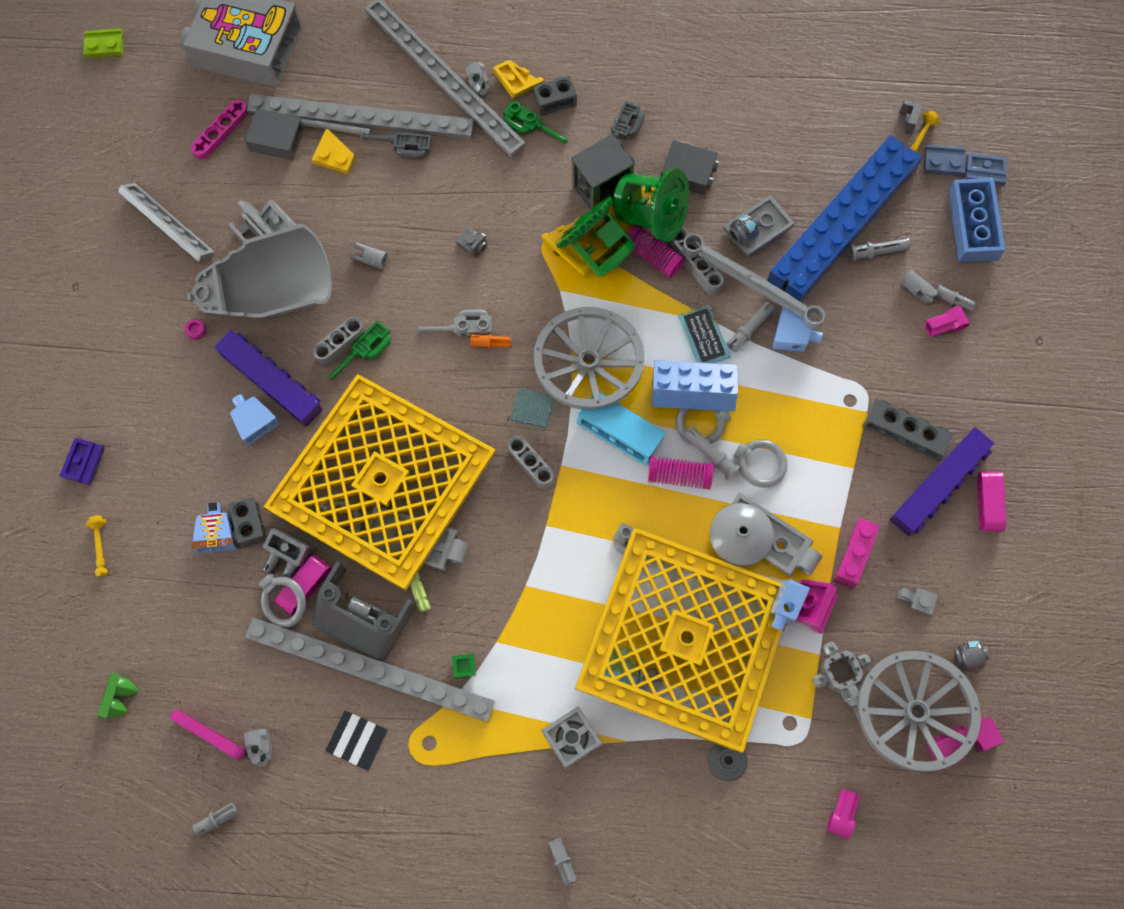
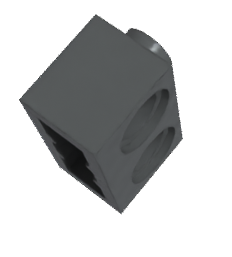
M570 76L559 77L554 81L543 82L533 86L534 99L541 116L577 105V94Z
M254 497L229 503L230 511L227 514L230 523L234 524L235 530L232 531L235 543L238 542L244 548L265 542L267 536L258 501ZM248 509L247 515L240 517L241 511ZM253 529L250 536L244 537L246 530Z

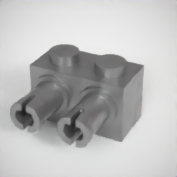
M271 528L262 547L270 552L262 569L270 574H275V570L281 558L287 561V564L280 577L292 579L299 567H302L314 555L317 547L283 529Z

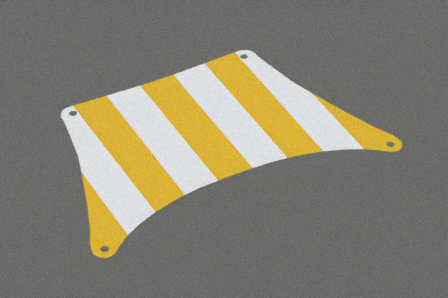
M543 241L541 247L542 255L560 290L565 311L580 307L607 309L626 319L639 334L644 348L642 376L635 389L618 404L666 432L663 441L654 454L655 457L657 456V462L659 457H661V461L664 457L665 460L668 458V464L670 458L672 463L674 459H676V462L678 459L680 461L683 460V465L685 460L687 464L689 460L691 463L692 461L698 462V466L700 462H702V465L704 462L706 465L707 463H712L695 445L688 443L680 436L676 427V417L680 408L652 407L654 360L737 365L738 395L735 412L729 411L731 421L726 422L723 434L712 445L720 453H726L727 458L736 466L738 465V459L733 456L741 442L747 445L755 440L771 441L777 444L785 453L787 472L782 481L768 488H760L748 483L741 475L739 469L726 480L725 475L718 468H713L710 490L702 489L703 475L701 488H698L700 471L697 488H695L696 472L693 488H691L692 473L689 487H687L688 475L685 487L684 476L682 486H680V477L678 486H676L677 473L674 486L672 485L673 474L670 485L669 475L667 484H665V477L663 484H661V478L660 483H657L658 474L656 483L648 482L650 461L645 466L578 425V414L582 409L571 407L568 436L538 556L519 601L496 644L476 671V676L471 677L462 688V690L495 701L489 721L485 722L443 707L411 734L408 747L413 758L423 765L435 766L448 765L485 756L552 749L541 730L577 706L580 707L603 744L670 738L705 740L575 690L623 558V554L619 553L614 547L615 540H613V537L621 523H624L632 528H638L722 560L711 546L709 538L710 526L716 514L726 506L731 505L738 493H741L811 538L814 542L809 548L819 552L822 555V559L811 575L803 573L796 567L791 577L764 559L750 566L738 567L780 583L788 579L798 583L801 582V579L830 583L840 527L864 429L862 424L868 411L869 396L867 391L855 381L822 371L755 344L750 340L745 341L736 352H733L732 349L734 347L729 349L726 343L736 333L713 320V325L726 355L702 362L684 319L685 315L697 311L655 289L619 266L603 277H597L592 270L583 276L564 258L555 255L553 249ZM603 257L598 263L604 262L607 259ZM584 318L589 349H592L605 320ZM578 319L568 322L569 337L583 351ZM611 323L598 353L627 335ZM630 342L602 360H636L634 347ZM590 360L585 361L586 364H592V363H593V362L590 361ZM601 367L624 384L627 383L634 371V368ZM580 371L572 373V383ZM595 373L600 393L608 396L619 390ZM585 375L573 397L591 398L593 394L588 376ZM848 394L855 396L857 399V403L853 407H848L843 402L844 397ZM690 409L685 416L684 424L687 431L694 426L702 436L708 437L715 431L717 420L712 410ZM754 449L747 458V468L756 478L770 479L778 472V458L769 449ZM777 543L779 549L785 548L784 543ZM656 562L647 565L650 575L660 572ZM661 562L664 569L672 567L668 564ZM643 569L641 570L638 581L646 578ZM676 570L667 573L671 583L680 580ZM681 570L684 577L691 575V573ZM662 576L653 579L657 589L666 586ZM696 577L687 581L691 591L700 588ZM702 578L705 585L712 582L710 580ZM649 582L639 585L643 595L653 592ZM682 583L673 587L678 597L687 593ZM716 585L707 589L712 599L720 596ZM722 585L725 593L733 590ZM634 589L630 601L639 598L636 589ZM669 589L660 593L664 603L673 600ZM703 591L694 594L698 605L707 601ZM736 593L727 596L732 607L741 603ZM742 593L745 600L753 598L752 596ZM655 595L646 599L650 609L659 606ZM689 597L680 601L684 611L693 608ZM723 599L714 602L718 612L727 609ZM757 601L748 604L752 614L761 611ZM642 602L632 605L636 615L646 612ZM675 603L666 607L670 616L674 609L679 611ZM709 605L700 608L705 619L714 615ZM743 606L734 610L739 620L748 617ZM627 609L623 621L632 618L629 609ZM662 609L653 613L657 623L666 620ZM696 611L688 614L699 619ZM730 613L721 616L725 626L734 623ZM648 615L639 619L643 630L653 626ZM762 615L755 617L758 626L760 625ZM716 619L709 621V623L715 625L713 632L721 629ZM750 620L741 624L746 634L755 631ZM635 622L625 625L629 636L639 632ZM787 622L784 632H781L747 742L793 746L801 743L807 737L812 719L816 689L812 679L818 674L823 633H815L802 623ZM668 623L659 627L663 636ZM737 627L728 630L732 641L741 637ZM621 628L616 642L625 638ZM655 629L645 633L650 644L659 640ZM684 632L681 634V640L689 644L692 642V636ZM723 632L714 636L719 647L728 643ZM756 634L748 638L752 646ZM641 635L631 639L636 650L646 646ZM710 640L705 653L714 649ZM743 640L734 644L739 655L748 651ZM627 642L618 645L622 656L632 652ZM661 643L652 647L657 658L664 655V653L659 652ZM730 646L721 650L726 661L735 657ZM614 649L612 650L609 662L618 658ZM648 649L638 653L640 659H643V664L652 660ZM716 653L707 656L712 667L721 664ZM750 654L741 658L745 667ZM634 656L624 660L628 670L637 667ZM668 657L659 661L661 668H664V672L673 668ZM674 657L677 666L685 663V661ZM702 661L700 667L694 665L698 674L707 670L704 661ZM737 661L728 664L732 675L741 672ZM620 662L610 666L615 677L625 673ZM655 664L645 667V669H657ZM689 665L679 669L684 680L694 676ZM723 667L714 670L719 682L728 678ZM605 670L604 675L610 677L607 670ZM636 671V672H634V673L631 674V676H632V678H633V680H634L635 685H637V671ZM675 671L666 675L670 687L680 682ZM709 673L700 677L705 688L714 684ZM743 675L735 678L738 687H740ZM627 676L618 680L630 685ZM696 680L686 683L691 695L700 691ZM730 681L721 685L726 696L735 692ZM652 682L656 693L666 689L663 682ZM644 685L642 690L651 693L648 685ZM682 686L672 690L677 701L687 697ZM716 687L707 691L712 702L721 699ZM668 692L659 696L672 701ZM703 694L693 698L698 709L708 705ZM734 696V697L728 699V701H729V703H730V705H731L732 708H733V705H734L736 696ZM689 700L680 704L693 709ZM723 702L714 705L719 717L728 713ZM709 708L701 712L713 717ZM787 716H792L797 721V726L792 731L786 730L783 726V720ZM729 717L722 719V721L728 723ZM427 736H432L437 741L435 749L431 751L425 750L422 746V741Z

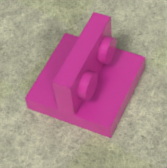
M801 579L800 584L810 589L797 619L793 622L802 623L815 633L822 634L839 596L835 593L837 587L831 583Z

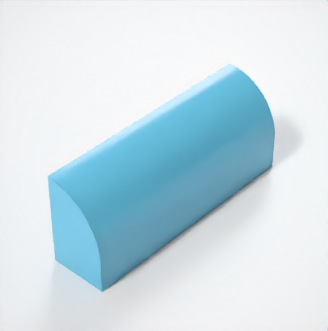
M599 392L600 398L605 397V395ZM618 403L603 409L581 410L577 419L578 425L645 466L649 463L651 456H654L666 434L660 428Z

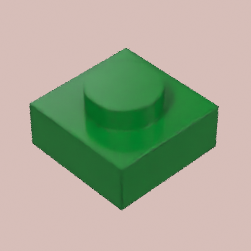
M473 653L452 656L454 679L476 676Z

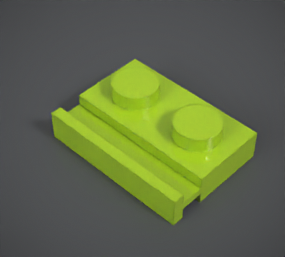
M121 28L84 31L83 55L86 59L123 56L124 33Z

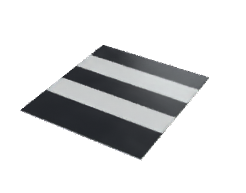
M345 710L325 751L368 771L387 733V729Z

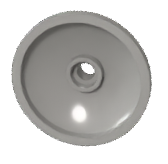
M737 503L726 506L716 514L710 526L709 538L713 550L723 561L735 566H750L761 561L769 553L774 540V531L769 518L763 511L750 504ZM745 528L747 533L741 534L739 529Z

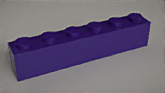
M230 330L214 346L219 355L303 426L307 427L322 411L319 404L321 401L313 393L307 394L305 392L306 388L300 382L296 381L294 383L287 371L276 368L277 364L270 357L264 358L261 355L262 351L254 344L250 346L246 343L248 340L240 332L236 334Z
M974 427L889 520L908 536L913 532L918 534L925 526L923 521L926 517L931 519L939 511L936 508L940 502L945 504L952 497L950 491L954 487L958 490L966 481L963 477L967 473L972 475L979 467L976 463L980 459L984 461L993 452L990 448L994 442Z

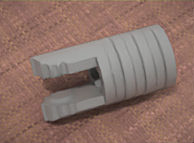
M354 242L353 247L365 251L363 258L359 255L351 254L350 259L379 269H383L386 266L388 260L387 252Z
M910 270L900 282L901 285L927 305L931 304L933 297L937 296L938 291L913 270Z
M356 597L351 599L346 609L347 612L371 625L376 621L371 615L378 618L382 614H388Z

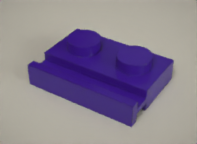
M74 438L59 476L64 479L91 485L105 447L101 444Z

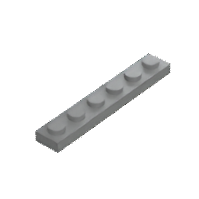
M136 183L120 185L118 192L141 213L147 216L152 223L162 229L167 236L177 242L181 248L185 249L195 260L199 262L213 258L215 252Z

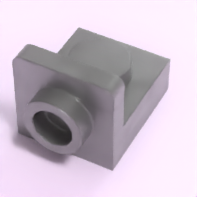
M903 101L899 114L906 116L904 125H907L905 133L910 135L913 134L922 105L912 101Z
M469 227L456 241L459 247L474 258L479 253L484 252L487 247L486 235L483 233L479 235Z

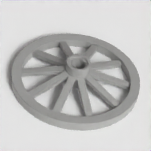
M580 307L559 314L542 329L534 347V368L542 387L558 402L576 409L597 410L615 405L635 389L643 372L644 348L639 334L626 319L603 308ZM584 318L605 320L592 349H589ZM578 319L583 351L559 328L560 326ZM611 323L627 335L598 353ZM554 332L576 356L545 349L544 346ZM630 342L634 347L636 360H602ZM542 355L574 363V365L546 374L542 364ZM590 360V361H592L593 363H592V364H586L585 361ZM601 367L634 368V371L627 383L624 384ZM580 371L566 393L562 392L550 381ZM595 373L619 390L611 395L600 398ZM585 375L589 377L594 399L573 397Z
M904 651L886 657L867 674L858 695V718L866 739L879 755L902 769L921 773L946 769L967 755L978 737L981 711L974 688L955 665L932 653ZM903 662L924 663L915 700L902 666ZM893 665L906 701L877 679L879 674ZM934 666L949 675L952 680L924 702L923 697L930 670ZM872 685L902 709L868 707ZM956 685L961 689L968 707L929 709L932 704ZM911 710H918L920 718L915 717ZM969 714L967 734L963 736L930 717ZM869 715L903 717V720L879 738L872 726ZM926 724L960 742V747L953 754L944 758ZM906 725H909L906 755L903 757L892 751L884 743ZM917 727L937 761L922 762L913 760Z

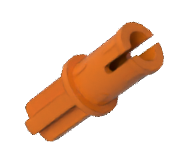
M492 333L489 335L471 334L470 345L471 347L489 348V350L492 347L510 348L511 338L492 336Z

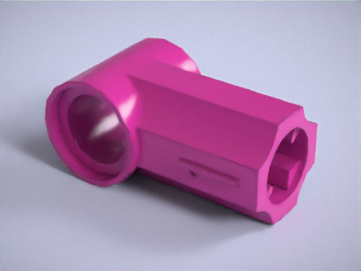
M961 306L953 307L944 314L925 321L926 331L931 337L949 331L958 332L970 325Z
M841 789L835 810L831 813L827 824L828 832L850 839L855 826L854 817L860 801V795Z

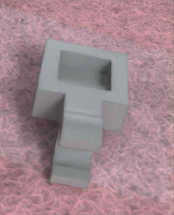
M902 588L898 590L897 599L911 603L910 610L931 616L938 595L920 588H916L914 593L911 590Z

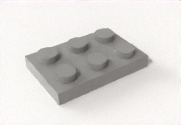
M769 195L725 224L723 230L731 238L729 234L731 223L745 214L752 218L755 217L759 221L758 237L744 245L735 243L746 258H748L793 228L795 223L776 200Z

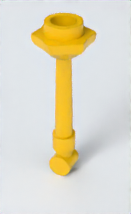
M935 111L923 113L922 116L926 124L914 144L910 147L913 151H918L919 145L929 127L940 124L939 115Z
M91 516L85 525L94 530L97 559L95 575L105 577L108 571L104 568L105 561L103 559L99 529L104 526L106 519H102V516Z

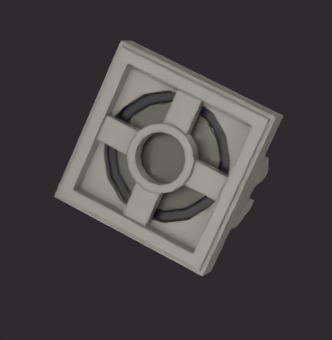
M579 706L541 730L565 769L603 745Z

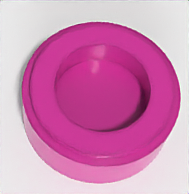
M192 319L185 325V333L192 340H199L206 334V326L199 319Z

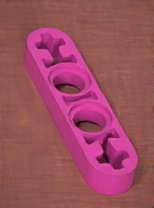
M237 99L231 102L192 143L191 150L197 159L203 160L209 157L247 117V105L243 100ZM224 120H231L228 126H222ZM218 133L216 139H209L210 134Z
M177 708L174 709L169 717L174 722L239 761L242 760L247 752L242 747Z

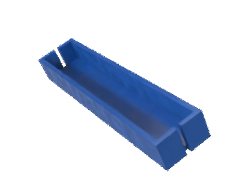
M890 135L771 269L767 281L783 290L787 280L789 283L785 292L801 302L847 250L848 246L854 242L914 173L922 156L909 147L904 149L905 144Z

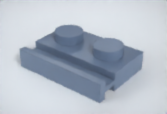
M927 144L925 147L924 173L964 176L966 148Z
M968 153L966 157L965 179L994 178L995 185L1004 186L1007 181L1008 157Z

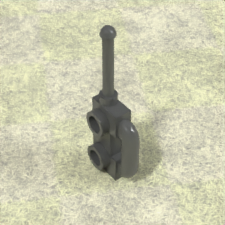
M625 101L618 118L614 120V126L612 125L611 127L612 134L616 140L620 137L627 140L628 136L633 137L638 134L645 119L644 113L640 111V106ZM636 119L633 127L631 128V126H629L631 120Z
M396 132L391 137L365 135L364 133L360 135L361 140L391 141V143H394L393 147L397 154L404 158H423L426 153H430L431 135L413 134L410 132ZM412 148V149H418V151L406 150V149Z

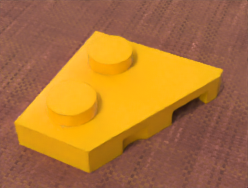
M510 60L493 67L494 75L513 99L533 90V86L544 82V79L540 76L538 79L533 77L527 69L517 66L516 63Z
M326 129L313 155L312 162L319 166L349 174L356 158L333 133Z

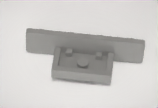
M242 200L238 202V205L242 208L241 211L252 218L254 224L266 234L296 225L273 200H269L260 213L251 203Z

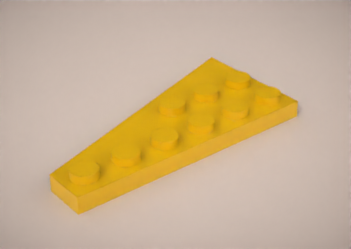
M645 187L641 188V199L649 197L647 204L651 203L655 187H651L650 193L645 192ZM613 204L607 210L626 233L634 226L617 220ZM579 218L566 226L558 227L557 230L549 234L541 235V239L583 276L591 270L570 244L562 249L557 248L555 245L557 240ZM603 218L590 231L577 240L584 250L590 246L595 249L589 256L596 264L621 241L619 239L610 248L603 249L601 247L603 241L592 237L591 234L605 222Z

